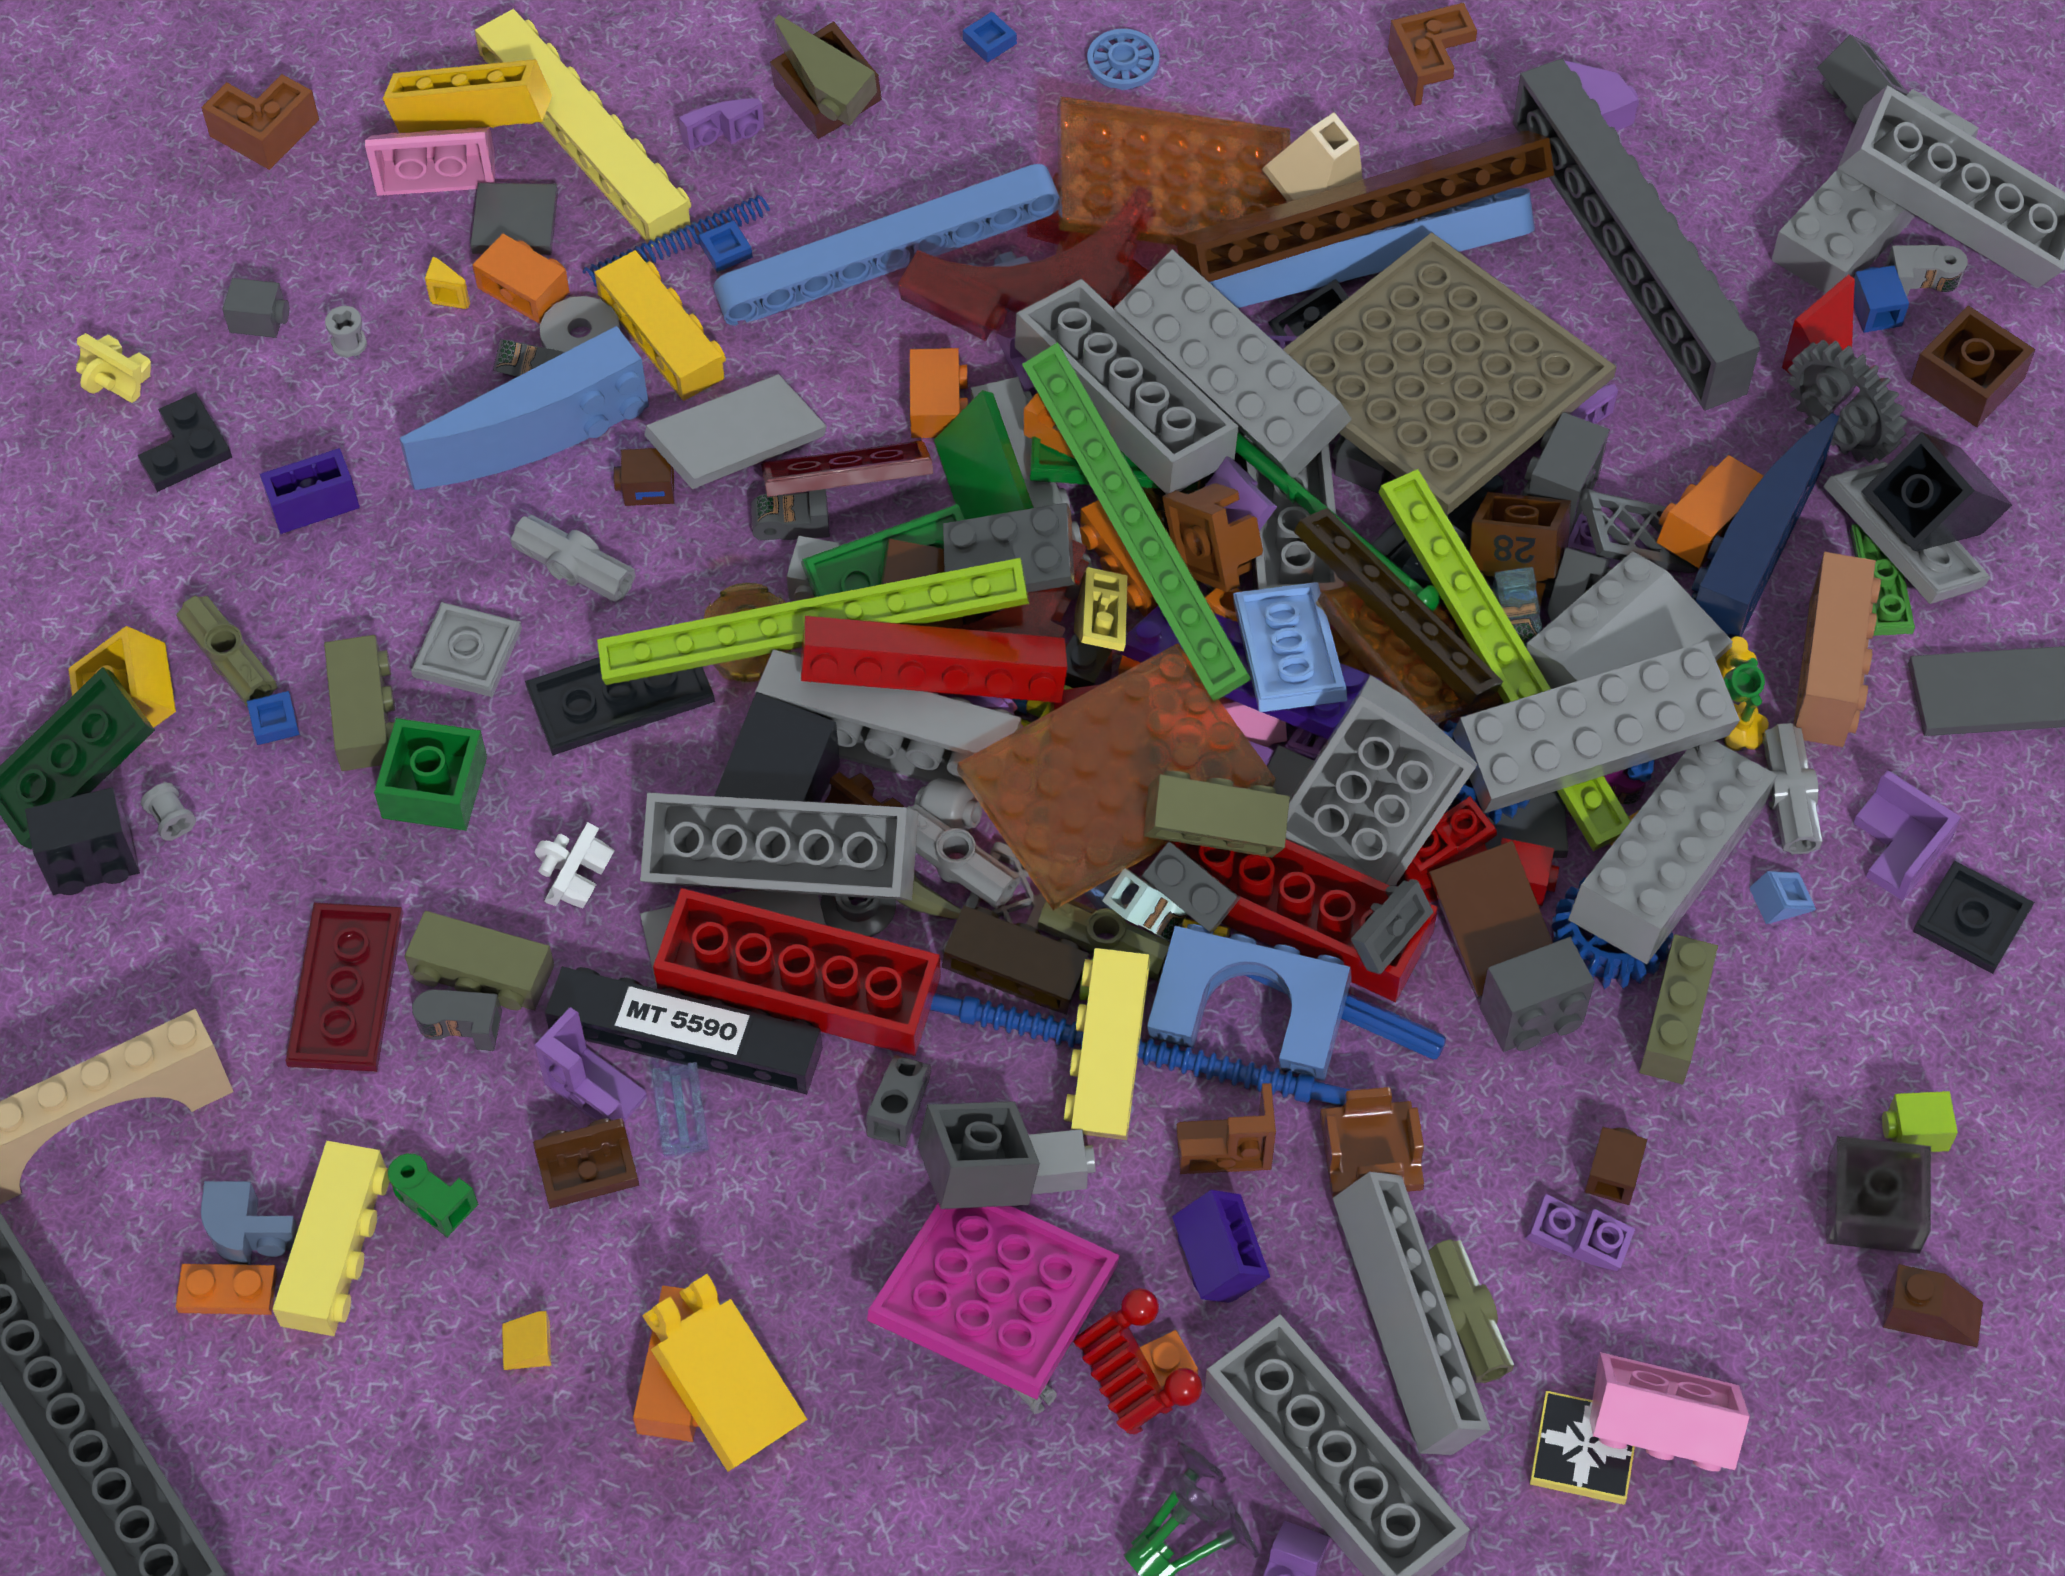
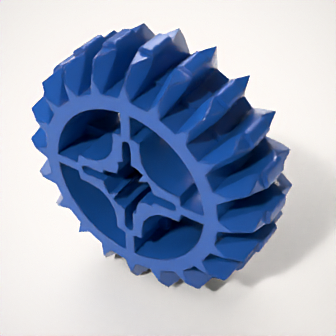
M1584 877L1579 882L1578 888L1570 886L1566 891L1565 898L1560 899L1557 903L1556 916H1553L1551 923L1552 931H1554L1552 942L1555 943L1571 937L1593 979L1595 976L1603 978L1602 985L1604 989L1610 986L1612 979H1617L1622 989L1628 986L1630 977L1638 984H1641L1645 980L1647 973L1654 975L1659 970L1660 962H1664L1667 959L1670 950L1668 945H1671L1673 933L1669 934L1648 964L1641 962L1592 934L1589 942L1586 941L1578 925L1568 920L1580 886L1586 879Z

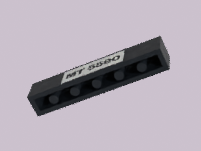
M561 967L545 1010L548 1029L571 1007L579 1013L585 1041L806 1095L808 1094L823 1049L821 1029L816 1028L805 1020L792 1019L787 1021L778 1019L760 1009H748L746 1011L730 1007L723 1001L714 998L696 999L685 996L682 992L672 988L659 990L643 986L640 982L631 978L612 979L600 976L596 971L585 967H579L576 970Z

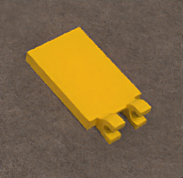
M705 1274L679 1292L688 1307L693 1310L694 1313L681 1321L679 1310L670 1296L642 1316L661 1341V1343L651 1349L652 1353L725 1469L729 1472L808 1419L733 1301L729 1299L719 1305L716 1288L709 1275Z

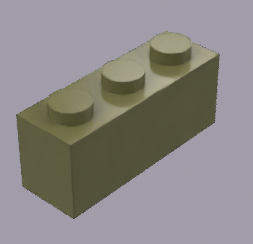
M376 635L324 642L334 747L341 771L380 766L383 763L395 723L388 721V712L395 711L392 686H385L384 676L391 675L388 651H380Z
M1166 771L1149 784L1143 836L1274 857L1285 848L1290 796L1276 794V789L1270 786L1254 785L1250 789L1233 787V782L1228 779L1210 778L1207 779V782L1190 779V774L1185 772Z
M426 910L404 955L410 975L419 983L435 987L440 983L454 987L456 991L497 994L501 1006L515 1011L520 1010L521 1007L536 1010L554 968L549 945Z
M1674 934L1639 1073L1684 1084L1694 1051L1718 945Z

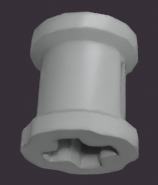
M339 306L332 309L325 318V326L329 334L332 335L331 345L334 353L344 358L361 354L367 346V340L364 332L360 330L362 326L360 313L350 306Z
M161 783L154 786L143 795L140 803L148 814H152L158 823L157 830L159 835L166 841H173L191 831L196 823L193 812L183 807L178 799L179 792L172 783Z

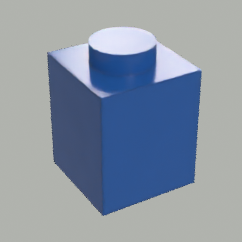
M1895 265L1881 268L1870 267L1863 271L1855 272L1854 309L1863 333L1902 327L1909 301Z

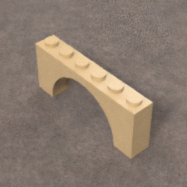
M196 1009L1 1100L0 1204L22 1194L20 1190L21 1175L34 1153L56 1133L90 1113L120 1102L149 1097L177 1100L185 1104L193 1112L232 1093L231 1084Z

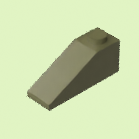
M778 14L774 19L778 43L818 109L828 119L833 121L838 119L850 126L877 93L875 72Z

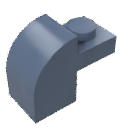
M204 1181L201 1219L214 1249L223 1259L234 1265H251L252 1250H257L258 1253L271 1257L281 1256L285 1251L292 1250L298 1231L294 1217L257 1216L258 1197L251 1182Z

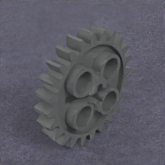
M1822 340L1818 344L1811 343L1792 360L1794 364L1788 368L1792 376L1787 382L1795 389L1790 393V396L1800 400L1801 403L1796 409L1808 415V418L1805 420L1806 425L1814 424L1816 426L1828 415L1834 414L1836 408L1852 394L1856 386L1860 389L1856 397L1838 415L1839 419L1831 445H1839L1841 453L1846 455L1851 451L1856 461L1865 457L1871 463L1875 458L1879 461L1882 460L1902 443L1900 440L1906 435L1902 428L1907 424V420L1900 416L1905 408L1894 402L1899 393L1888 390L1886 385L1889 384L1890 379L1880 378L1877 375L1879 369L1877 365L1872 367L1866 365V356L1864 354L1856 358L1851 346L1848 345L1842 351L1837 341L1828 345L1825 340Z

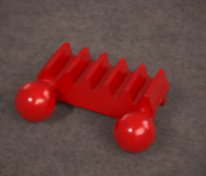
M1136 1288L1129 1291L1124 1296L1119 1311H1111L1077 1335L1076 1340L1073 1341L1077 1347L1083 1350L1085 1355L1082 1359L1084 1362L1092 1367L1093 1371L1090 1374L1100 1382L1102 1387L1099 1391L1109 1399L1110 1404L1107 1405L1108 1408L1117 1414L1119 1419L1116 1423L1126 1433L1133 1435L1143 1431L1141 1425L1157 1414H1167L1173 1410L1172 1406H1189L1194 1404L1200 1398L1203 1388L1202 1381L1195 1371L1189 1368H1178L1167 1376L1164 1389L1162 1390L1129 1328L1130 1325H1148L1154 1321L1158 1314L1159 1303L1156 1296L1144 1288Z

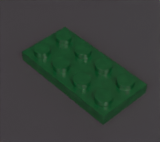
M102 667L0 765V816L22 846L32 849L25 809L91 793L155 731L113 672Z

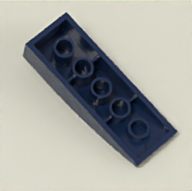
M1831 413L1803 435L1773 464L1750 492L1731 521L1724 537L1716 535L1707 556L1710 560L1706 568L1701 566L1691 589L1694 592L1691 597L1730 639L1735 636L1742 637L1826 463L1839 416Z

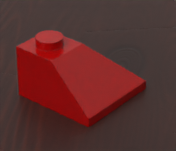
M1848 274L1794 320L1781 367L1789 374L1791 373L1788 371V368L1794 364L1792 360L1813 342L1818 344L1820 341L1825 340L1830 345L1837 341L1842 351L1848 345L1852 347L1855 284L1853 277Z

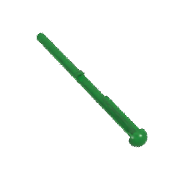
M1238 432L1235 452L1283 491L1290 502L1293 504L1297 502L1310 515L1328 508ZM1331 511L1432 612L1437 608L1439 593L1433 585L1423 588Z

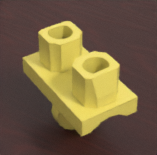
M86 333L77 338V345L80 347V357L76 364V371L82 375L81 387L92 394L105 388L131 403L135 402L140 397L141 383L150 377V359L139 352L127 358L122 355V346L119 341L108 334L99 340Z

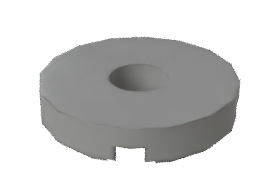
M588 296L569 297L555 303L544 314L540 323L542 347L567 352L615 326L620 329L619 318L613 308L601 299ZM577 327H587L591 330L584 337L577 338L570 335V332Z

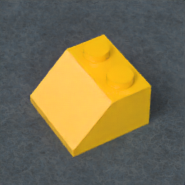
M125 626L68 668L72 696L104 667L113 672L153 728L176 712L165 643L131 627Z

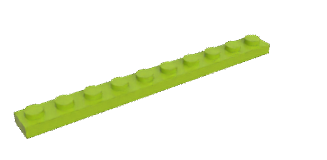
M1418 469L1381 485L1379 495L1473 652L1503 681L1497 691L1503 702L1506 704L1550 690V686ZM1604 776L1557 790L1593 851L1616 841L1631 822Z
M1021 558L597 639L602 680L606 685L770 654L773 649L786 651L801 648L805 616L921 625L1029 604Z

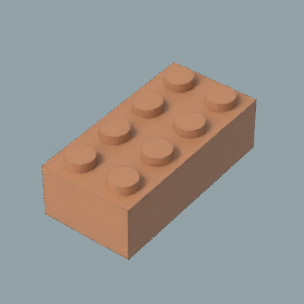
M1824 552L1809 601L1793 724L1797 728H1802L1805 741L1844 747L1848 732L1855 734L1857 731L1860 711H1864L1868 694V685H1863L1864 676L1868 675L1871 665L1872 649H1868L1869 639L1873 638L1877 614L1872 613L1873 603H1877L1881 585V578L1874 577L1876 560Z

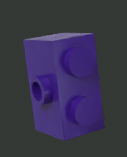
M340 448L260 474L267 500L280 534L360 508L353 481Z
M1209 1190L1172 1216L1178 1233V1242L1184 1250L1192 1273V1282L1199 1293L1200 1299L1230 1303L1270 1278L1241 1194Z

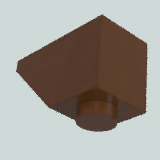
M1898 1264L1888 1284L1883 1328L1977 1348L1983 1302L1944 1273Z

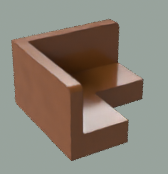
M1464 3L1391 20L1388 52L1414 106L1422 104L1425 85L1453 79L1455 68L1446 48L1476 41L1477 29Z
M283 74L257 99L226 82L201 107L210 137L269 170L319 121L312 90Z
M1262 1083L1258 1116L1228 1117L1225 1120L1178 1122L1176 1129L1180 1174L1272 1170L1276 1136L1272 1084Z

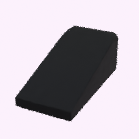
M1335 279L1268 321V324L1277 336H1287L1284 332L1286 324L1295 336H1300L1349 297Z

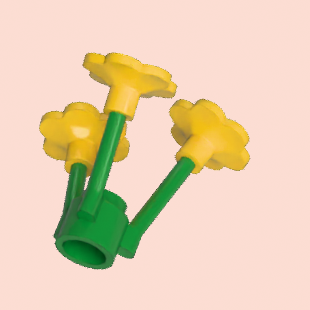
M1735 636L1731 638L1733 641L1732 647L1716 661L1731 699L1736 702H1742L1739 705L1734 704L1740 721L1730 735L1724 737L1726 747L1733 751H1739L1744 747L1754 750L1762 744V734L1769 727L1768 719L1759 714L1757 708L1762 703L1759 694L1764 689L1765 678L1761 669L1757 667L1756 655L1748 650L1747 641L1743 637Z

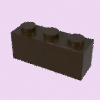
M963 905L944 950L942 968L1067 1015L1081 981L1084 961L1088 959L1089 953L1082 951V948L1072 941L1066 939H1058L1056 941L1040 935V932L1031 925L1025 923L1014 925L999 919L998 915L983 907H975L973 909Z

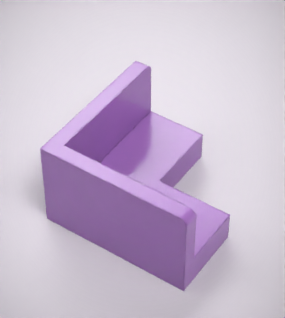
M1886 770L1880 778L1876 792L1856 815L1854 820L1855 825L1888 846L1868 870L1866 877L1904 901L1951 843L1961 817L1897 775Z
M571 1007L535 1044L545 1085L594 1121L604 1118L612 1120L621 1118L625 1122L647 1098L646 1091L586 1047L579 1013Z

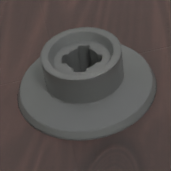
M822 895L820 905L827 926L869 937L883 931L892 921L896 911L895 899L864 898V902L855 906L852 905L850 900L858 897Z

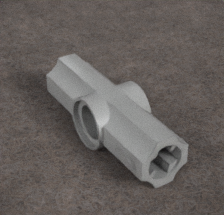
M532 514L528 517L523 516L515 526L514 534L511 537L512 548L546 565L548 571L556 579L561 580L564 578L568 580L566 584L569 586H575L577 583H580L614 602L622 600L631 589L636 577L635 569L600 551L595 541L583 532L572 530L568 534Z
M1793 723L1777 724L1775 727L1765 730L1763 735L1768 770L1777 774L1769 794L1773 800L1769 802V807L1771 810H1776L1783 851L1789 852L1791 855L1809 854L1814 850L1820 849L1823 842L1816 809L1819 794L1817 775L1815 770L1809 769L1802 728L1795 727Z
M917 804L907 807L919 812L916 853L936 866L939 876L944 881L954 884L960 883L995 909L1004 906L1009 901L1020 883V876L976 846L973 836L968 831L950 828ZM952 853H960L965 855L963 858L960 859H951L947 857L949 854Z

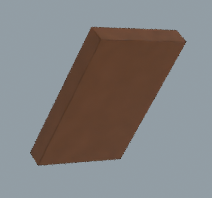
M1513 841L1428 873L1476 998L1481 997L1483 994L1488 967L1553 943Z

